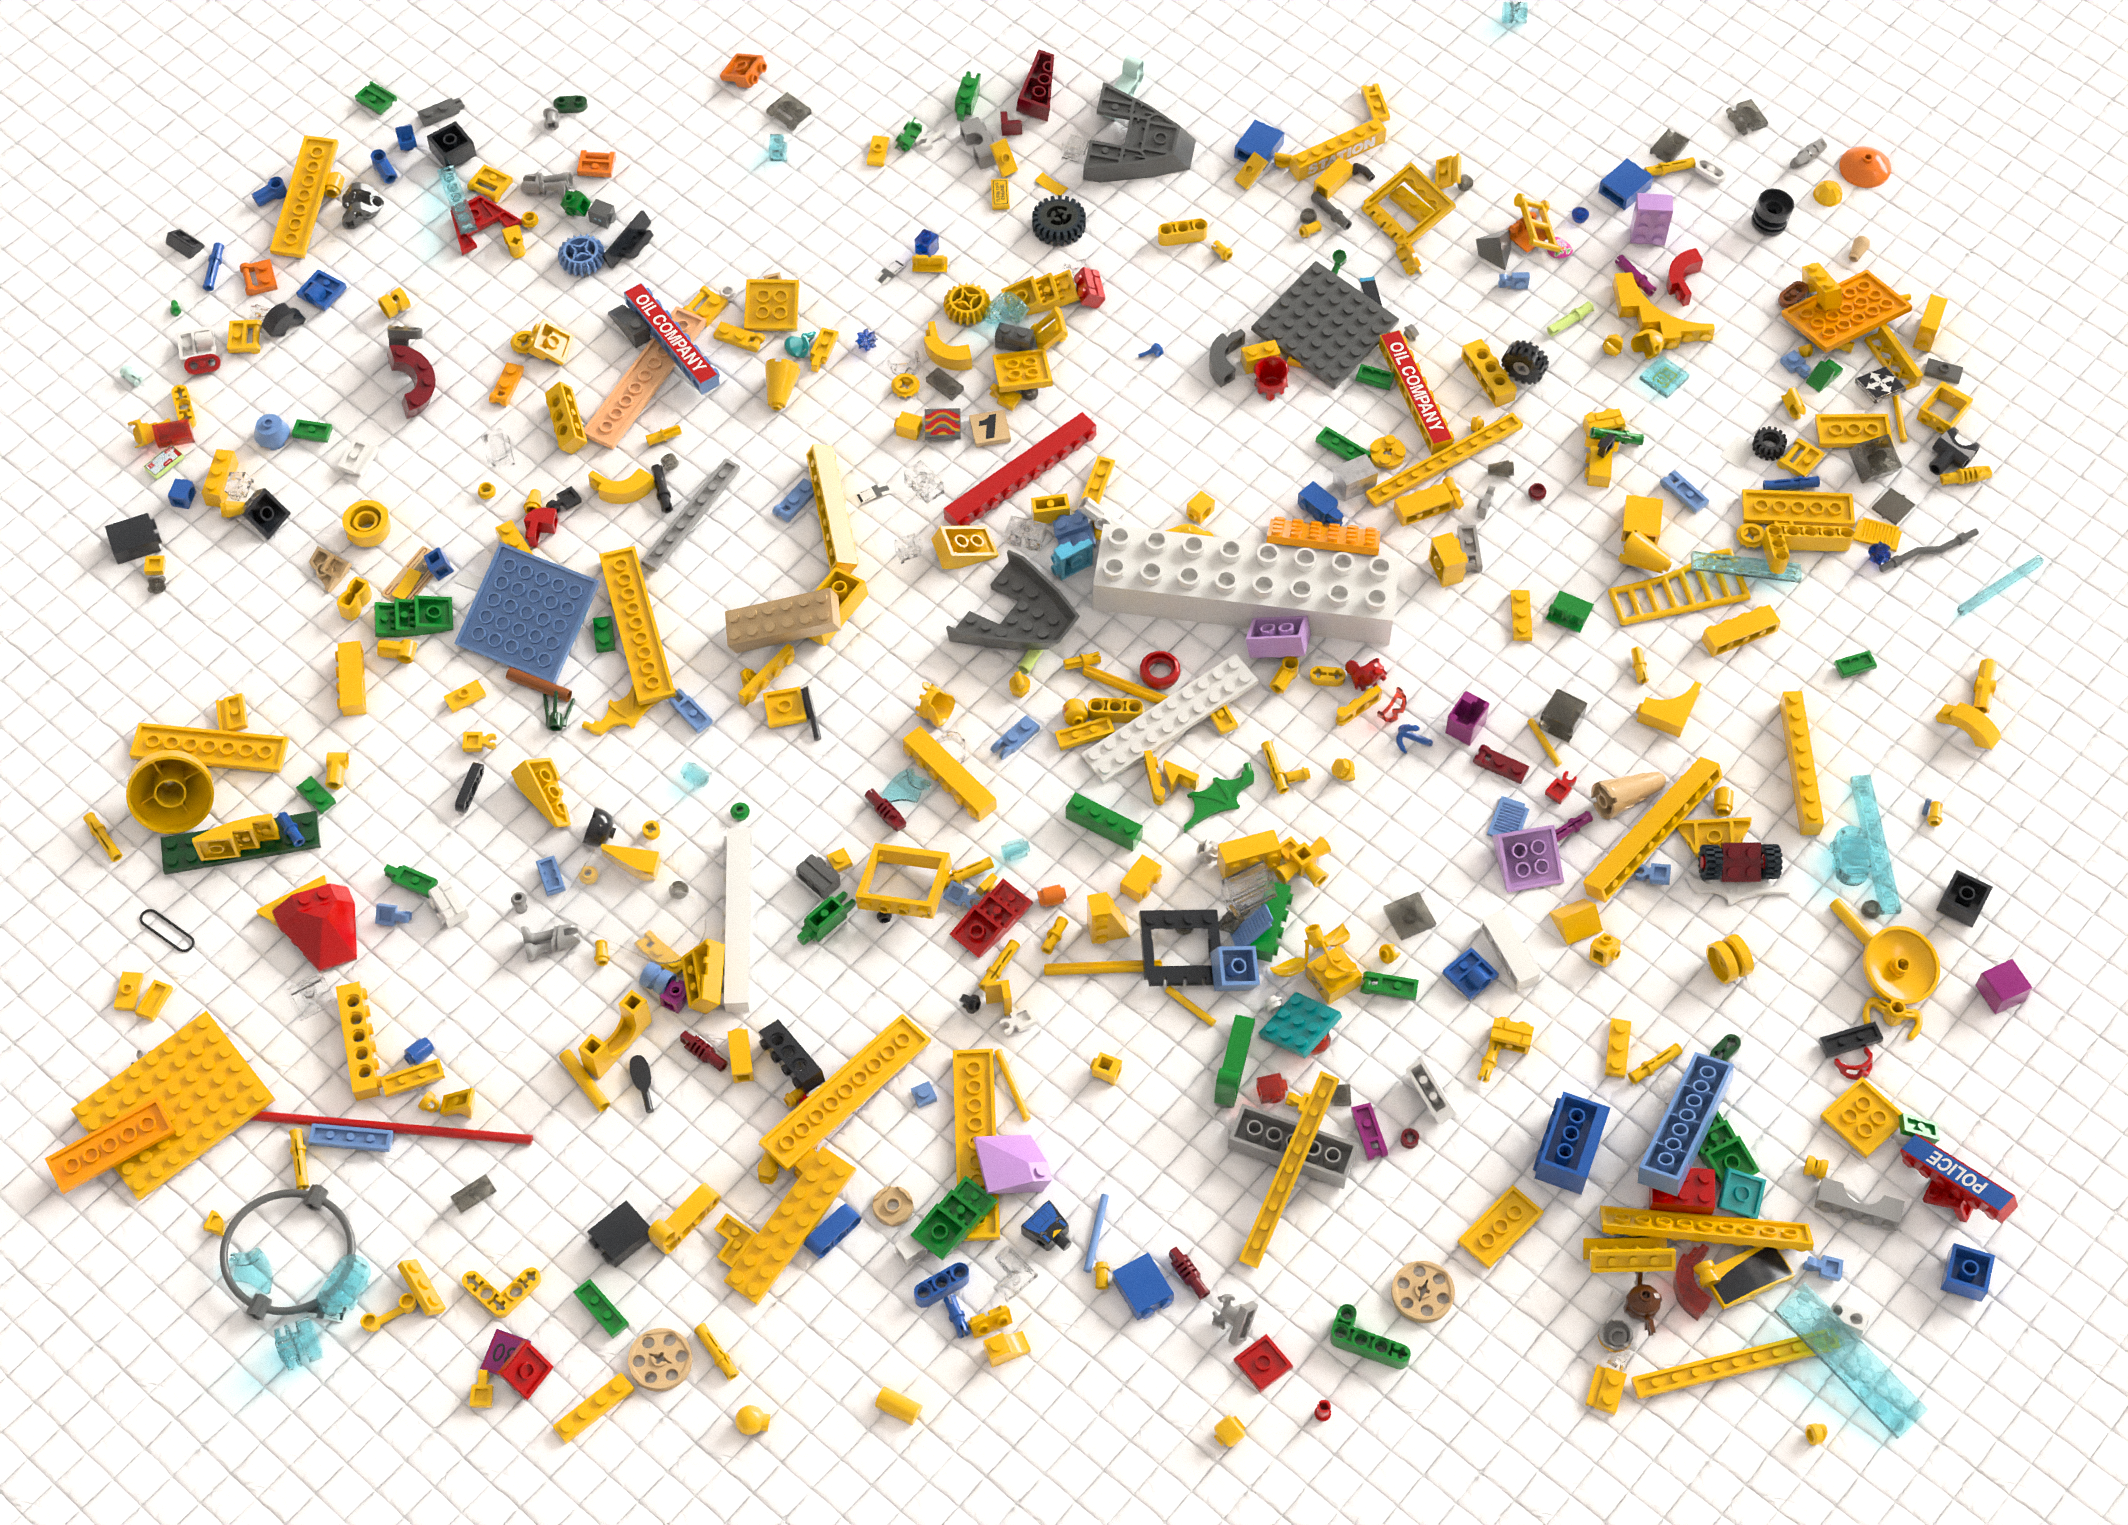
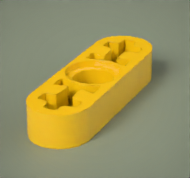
M176 385L172 388L171 394L178 421L182 429L191 430L196 426L197 422L190 395L186 386ZM180 392H182L183 398L181 399L179 397ZM182 405H188V408L185 410L179 409ZM185 416H188L189 422H186Z

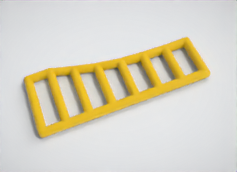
M1731 548L1711 551L1697 560L1664 575L1608 589V594L1619 623L1623 626L1747 601L1751 598ZM1727 556L1742 594L1731 595L1717 558ZM1707 561L1711 563L1724 598H1713L1701 565ZM1694 569L1706 598L1705 602L1696 603L1685 573ZM1676 577L1679 578L1689 605L1678 606L1669 580ZM1662 583L1671 606L1670 609H1660L1652 588L1653 585ZM1645 589L1653 612L1643 614L1634 590ZM1627 592L1635 612V616L1626 618L1617 594Z

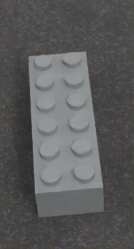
M1242 1103L1228 1138L1227 1149L1279 1166L1298 1123ZM1318 1130L1299 1174L1344 1189L1357 1156L1359 1144Z

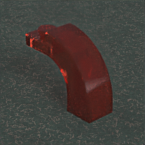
M1704 1243L1699 1248L1694 1247L1689 1255L1683 1253L1673 1276V1290L1678 1303L1696 1321L1710 1307L1713 1300L1712 1297L1698 1287L1694 1279L1693 1267L1701 1263L1709 1251V1247Z

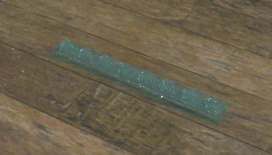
M1871 775L1851 776V787L1880 914H1900L1902 911Z

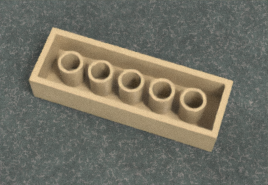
M831 588L725 611L727 646L735 653L841 630L838 595Z

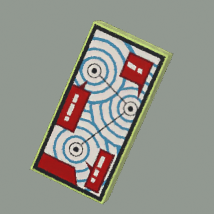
M169 445L143 467L145 471L157 480L180 462L184 455L173 445Z

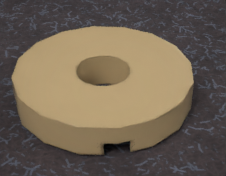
M887 1186L879 1190L874 1196L872 1204L873 1214L876 1219L883 1225L891 1227L907 1222L912 1216L914 1209L910 1193L899 1186ZM890 1202H896L899 1206L895 1210H890L887 1205Z

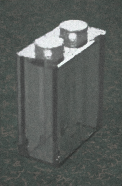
M1264 860L1221 880L1223 886L1221 892L1226 899L1223 901L1227 911L1231 910L1235 917L1277 897L1272 873Z

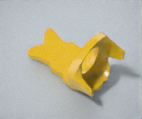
M170 418L161 423L154 422L151 424L141 423L140 419L128 422V426L135 425L133 436L139 444L135 448L153 443V440L161 439L163 436H174V431L169 428Z

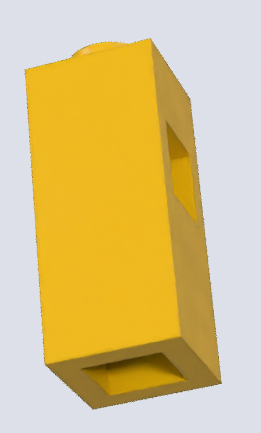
M1339 157L1314 181L1313 193L1319 191L1329 200L1352 177L1353 165Z
M736 1028L732 1031H727L734 1083L754 1081L748 1029Z

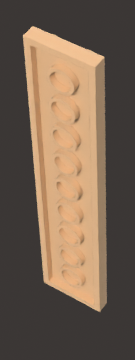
M678 306L671 312L672 320L679 323L683 333H687L693 343L706 326L707 319ZM654 337L584 428L586 438L613 450L676 366L675 362Z

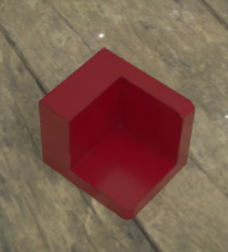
M1007 111L1000 112L1002 136L1022 135V121L1008 120Z

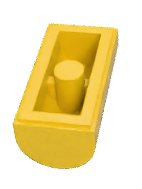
M885 1386L880 1391L875 1402L876 1408L912 1426L923 1409V1405Z

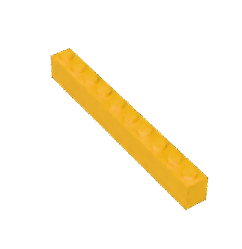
M1700 757L1693 763L1686 773L1680 777L1668 792L1657 801L1654 807L1645 814L1638 824L1622 838L1621 842L1585 878L1583 884L1586 894L1606 903L1723 778L1720 764L1704 757Z

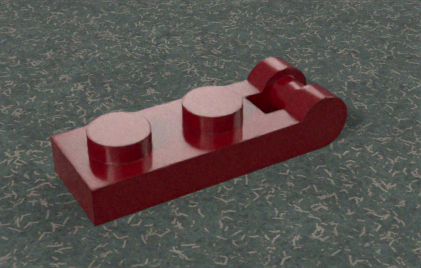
M1485 744L1479 747V753L1473 759L1475 765L1519 784H1522L1530 767L1490 749Z

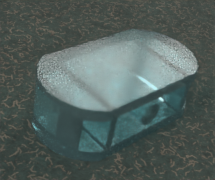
M1844 826L1837 831L1834 840L1830 842V853H1833L1834 856L1832 869L1836 871V878L1841 883L1848 886H1859L1867 880L1868 874L1872 869L1867 833L1856 826Z
M356 1254L345 1255L341 1258L316 1295L317 1305L324 1314L337 1317L344 1315L348 1309L351 1311L354 1309L359 1301L356 1299L360 1291L364 1293L371 1283L367 1281L371 1276V1268L366 1259Z

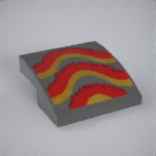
M925 409V440L961 439V409Z

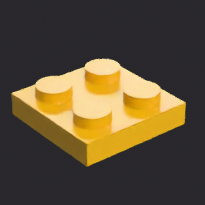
M800 686L763 693L769 729L807 722Z

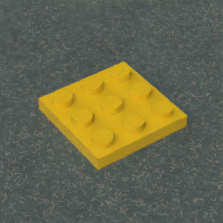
M746 279L744 329L748 331H798L799 280Z
M1045 348L992 355L1000 393L1053 386Z
M1861 1077L1822 1112L1820 1118L1867 1159L1900 1128L1898 1116L1902 1112L1867 1080Z

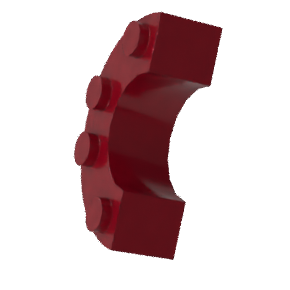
M390 345L387 357L391 370L406 373L414 383V389L404 394L402 400L406 419H409L423 412L430 403L435 389V373L428 359L417 350L402 345Z

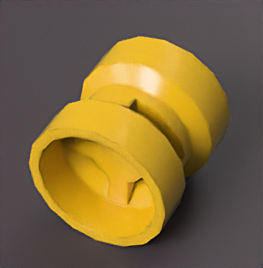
M1808 1155L1803 1175H1814L1817 1179L1822 1180L1823 1177L1825 1178L1829 1161L1825 1159L1817 1160L1814 1156Z
M1713 1260L1701 1262L1693 1267L1695 1274L1699 1275L1701 1288L1710 1287V1285L1721 1281L1719 1274L1714 1271L1715 1265Z

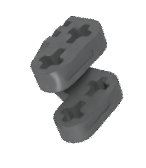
M355 182L342 196V206L347 209L342 216L344 228H357L361 222L365 223L375 218L384 207L383 199L372 186Z
M389 325L387 328L389 346L402 345L409 347V339L423 338V329L420 327Z

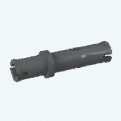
M1319 191L1311 195V200L1325 211L1333 222L1340 225L1343 230L1346 231V229L1348 230L1352 226V222L1343 215V211L1332 205Z

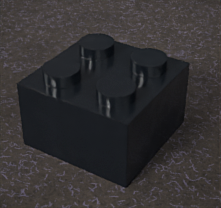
M457 121L426 136L430 151L447 171L477 156L474 142Z
M1956 869L1936 911L1973 928L1993 886Z

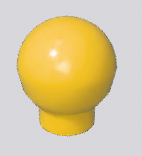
M746 1405L737 1412L735 1424L737 1429L745 1435H754L759 1431L768 1432L771 1414L763 1413L759 1407L754 1405Z

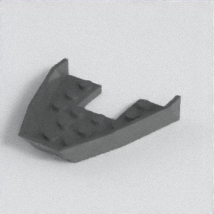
M1103 82L1097 114L1129 120L1124 146L1090 140L1083 168V180L1101 183L1152 178L1190 169L1196 139L1180 125L1152 106Z
M1008 550L1009 562L990 586L992 590L1017 600L1018 602L1000 624L969 611L956 628L948 625L946 630L950 642L1002 649L1047 650L1061 642L1080 615L1060 589L1024 556Z

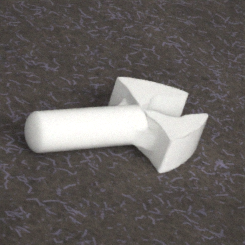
M940 129L928 137L921 133L916 139V147L920 145V151L932 150L931 142L944 136L945 131Z

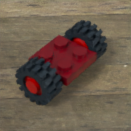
M1721 842V848L1720 845H1701L1699 848L1698 868L1702 880L1720 879V882H1761V879H1778L1782 874L1783 860L1781 857L1783 855L1778 844Z

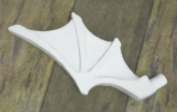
M1691 872L1685 876L1690 883V888L1696 894L1713 893L1721 895L1728 901V905H1733L1736 902L1754 896L1790 894L1787 888L1771 886L1762 879L1761 882H1720V879L1703 881L1701 878L1696 879Z

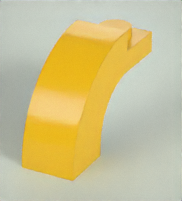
M1959 702L1957 706L1945 704L1935 716L1937 722L1953 725L1964 730L1970 735L1977 747L1992 750L2002 738L1995 724L1985 714L1962 702Z

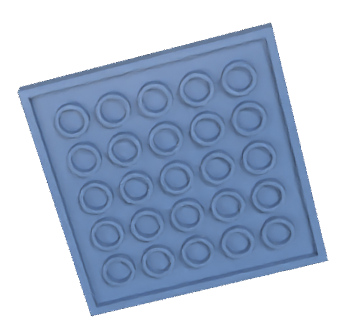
M500 542L454 644L556 684L601 582Z

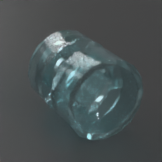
M1503 1L1502 23H1513V21H1516L1517 24L1527 23V2L1518 1L1514 4L1513 1Z

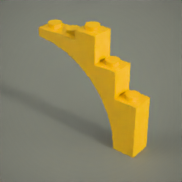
M1632 272L1614 274L1612 286L1619 318L1637 317L1639 332L1647 329L1660 332L1664 338L1663 349L1679 348L1680 342L1708 341L1713 339L1715 332L1714 324L1689 322L1673 317L1649 302L1635 283Z

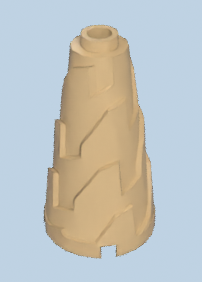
M1658 771L1596 782L1591 788V798L1596 797L1597 800L1593 805L1601 817L1612 819L1618 814L1634 807L1635 804L1647 799L1650 795L1662 790L1665 786L1666 778L1664 774Z

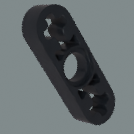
M472 763L457 796L455 811L462 813L468 811L483 777L484 764Z

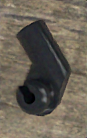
M1359 163L1353 164L1352 173L1354 175L1361 172L1368 181H1372L1375 178V175L1367 166Z

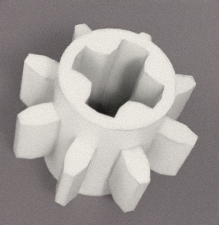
M1208 839L1200 842L1196 849L1197 854L1200 855L1198 860L1209 864L1212 861H1216L1219 843Z

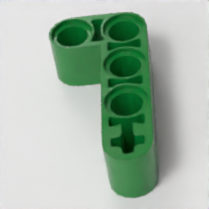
M1351 1304L1340 1306L1331 1329L1330 1342L1333 1346L1401 1370L1408 1366L1411 1357V1351L1408 1346L1354 1327L1357 1316L1356 1308ZM1349 1314L1352 1318L1344 1319L1342 1315ZM1341 1332L1345 1337L1338 1338L1335 1334ZM1360 1339L1363 1340L1365 1344L1358 1345L1355 1341ZM1383 1347L1385 1352H1378L1375 1348Z

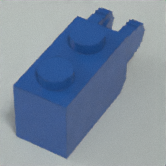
M1312 481L1298 493L1297 504L1302 510L1311 514L1316 521H1320L1324 525L1326 523H1338L1342 526L1344 515L1337 509L1338 500L1316 482Z

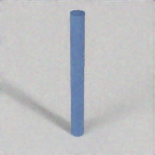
M1101 1194L1083 1269L1086 1273H1091L1109 1198L1107 1194Z

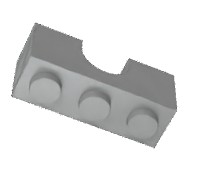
M979 117L961 122L960 135L966 146L978 144L973 147V155L980 170L996 165L989 146L994 143L992 135L988 134L985 123L981 122Z

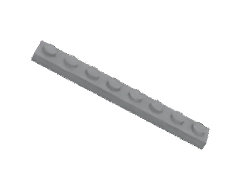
M726 458L721 462L641 559L642 565L658 572L740 472V465Z

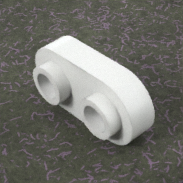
M1699 158L1695 163V171L1711 182L1720 184L1726 180V169L1712 160Z

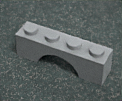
M1823 1177L1818 1187L1814 1207L1825 1213L1832 1212L1846 1219L1853 1218L1859 1220L1866 1225L1873 1224L1887 1231H1896L1901 1222L1905 1201L1884 1195L1877 1203L1870 1205L1860 1204L1848 1196L1843 1183Z

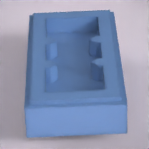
M554 855L535 861L547 897L566 891Z

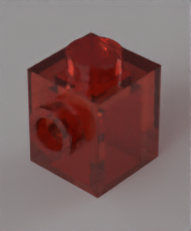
M1280 1073L1256 1079V1089L1261 1104L1269 1102L1274 1104L1285 1099V1092L1288 1091V1086Z

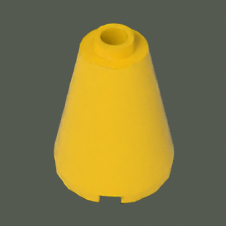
M772 358L765 362L767 401L771 409L779 411L786 407L801 369L797 363L791 360L781 358V362L775 361L776 358Z
M1637 529L1628 537L1623 546L1624 554L1620 553L1618 562L1621 564L1661 574L1664 571L1668 572L1672 565L1671 557Z

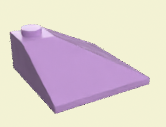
M1554 825L1492 835L1497 861L1507 892L1564 882Z
M1031 1135L979 1136L973 1138L987 1194L1043 1192L1052 1181L1048 1162Z

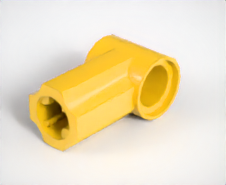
M403 639L401 642L380 640L377 645V655L379 657L395 658L402 663L410 664L413 662L417 643L410 639Z
M1287 656L1282 660L1281 667L1269 684L1273 692L1284 694L1291 681L1297 677L1299 661L1296 657Z
M348 752L327 753L326 787L332 790L343 788L345 769H348L349 766Z

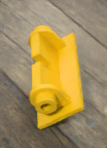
M1403 239L1404 245H1398L1395 253L1400 262H1402L1405 273L1412 276L1418 270L1422 274L1419 268L1422 265L1417 256L1414 258L1413 254L1415 251L1411 243L1407 245Z
M916 254V256H912V272H947L948 258L944 255H931V257H928V255Z
M999 1305L988 1311L989 1316L981 1313L970 1317L967 1323L972 1330L974 1339L1013 1323L1009 1307Z

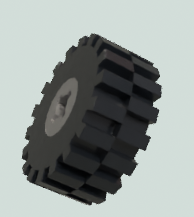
M1516 340L1507 348L1501 359V365L1505 367L1504 370L1506 372H1509L1508 376H1513L1515 381L1518 382L1520 380L1522 384L1527 382L1528 385L1532 383L1537 384L1549 367L1548 356L1544 355L1545 352L1543 350H1539V346H1533L1532 342L1526 343V340L1521 342Z

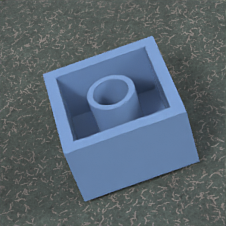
M1220 946L1210 952L1214 991H1249L1260 985L1256 946Z

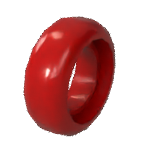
M1165 651L1151 652L1141 661L1139 666L1140 677L1143 683L1150 688L1156 690L1170 688L1179 679L1180 663L1171 653ZM1155 663H1165L1170 667L1171 672L1166 677L1157 678L1150 673L1149 668Z

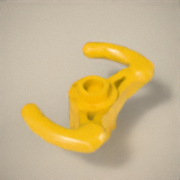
M1870 997L1865 1003L1862 1011L1864 1024L1871 1023L1870 1011L1872 1007H1875V1009L1883 1014L1885 1023L1890 1026H1898L1903 1020L1913 1019L1915 1025L1907 1035V1038L1912 1041L1919 1035L1923 1024L1920 1011L1906 1009L1905 1004L1899 1000H1892L1891 1003H1887L1878 997Z

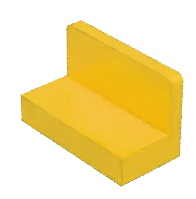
M1009 979L985 983L986 1004L1002 1002L1004 1016H1010L1012 1012Z

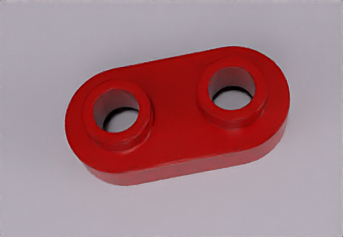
M216 354L193 356L186 359L184 368L189 374L193 375L214 372L220 368L221 359ZM211 359L215 360L214 366L209 365ZM193 362L197 363L196 369H192L191 364Z

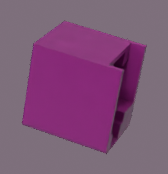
M1465 691L1448 715L1445 733L1470 746L1486 724L1490 703Z
M2013 959L1982 972L1975 984L1995 1015L2026 1001L2033 988Z

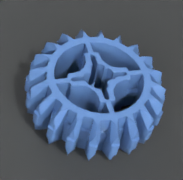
M580 233V236L576 237L573 235L572 239L567 238V242H562L558 252L559 264L569 275L574 273L575 277L578 274H581L582 277L584 274L590 276L591 272L596 273L597 269H601L605 261L602 257L605 250L599 239H596L594 236L590 237L588 234L582 236Z

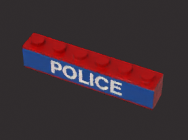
M1917 1133L1900 1150L1903 1158L1902 1161L1907 1167L1915 1168L1923 1177L1932 1179L1942 1189H1948L1956 1198H1962L1967 1201L1973 1209L1981 1210L1991 1220L1995 1219L2002 1224L2018 1207L2013 1193Z

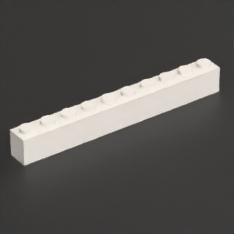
M750 828L727 829V836H723L724 848H727V853H723V864L726 865V870H723V882H726V887L722 889L723 899H726V905H722V916L725 917V922H722V934H725V940H722L721 944L725 945L723 961L725 975H722L721 987H724V993H721V1005L725 1006L726 1012H749L752 834Z

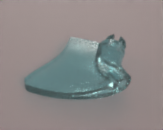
M909 768L900 772L890 781L883 792L882 798L887 799L890 803L897 801L918 803L924 789L930 790L932 782L917 776L914 770Z
M256 1247L251 1252H233L230 1254L229 1262L235 1264L233 1274L235 1282L248 1283L264 1294L271 1292L273 1281L271 1264L259 1247Z

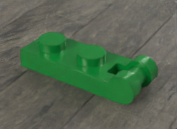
M1369 971L1363 973L1362 979L1364 984L1361 985V993L1416 1001L1419 980ZM1372 982H1378V985H1372Z

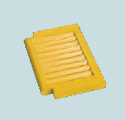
M1863 517L1862 520H1858L1853 540L1896 552L1902 531H1898V526Z

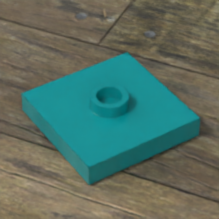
M1729 1167L1726 1168L1717 1208L1750 1219H1758L1767 1180Z

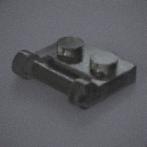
M788 92L772 103L766 110L769 116L777 118L790 131L795 130L800 122L812 114L811 108ZM778 109H781V110L784 111L786 114H788L789 116H791L792 119H791V120L788 119L787 117H785L783 114H781V113L778 112L777 110H778Z

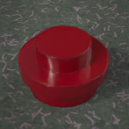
M1534 483L1529 487L1528 495L1531 499L1539 501L1546 497L1547 491L1543 484Z

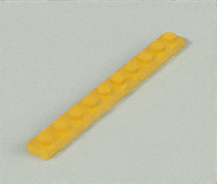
M1512 412L1367 490L1365 496L1377 508L1523 429V423Z
M1320 1071L1238 1259L1239 1262L1255 1269L1259 1268L1338 1086L1339 1078Z
M1829 1328L1634 1376L1631 1378V1382L1637 1399H1643L1837 1351L1840 1349V1345L1834 1329Z

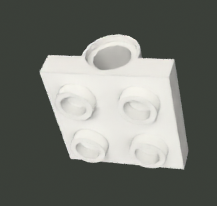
M212 326L176 333L181 364H184L189 357L205 354L217 355Z

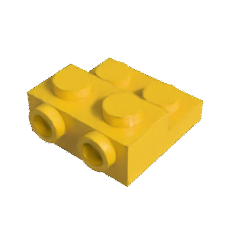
M543 319L532 328L531 332L534 333V336L530 337L526 346L529 347L528 353L541 360L548 358L562 366L566 361L574 335Z

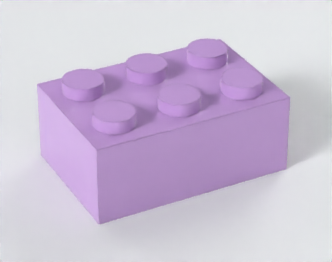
M1637 193L1630 224V243L1665 245L1673 214V195Z
M1308 616L1253 618L1246 637L1249 657L1280 658L1305 656L1311 637Z

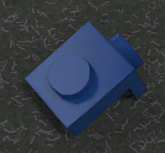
M411 124L395 128L400 150L410 151L417 147Z

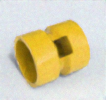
M401 287L391 291L390 295L385 294L377 299L381 310L388 319L397 315L398 311L403 312L411 307L410 301Z

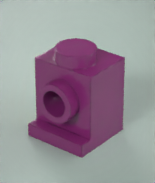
M672 980L664 993L660 995L661 1006L677 1014L680 1013L688 1001L683 980L678 982Z

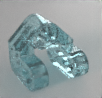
M1012 292L999 293L989 304L983 319L988 324L1000 323L1008 317L1020 324L1030 308Z

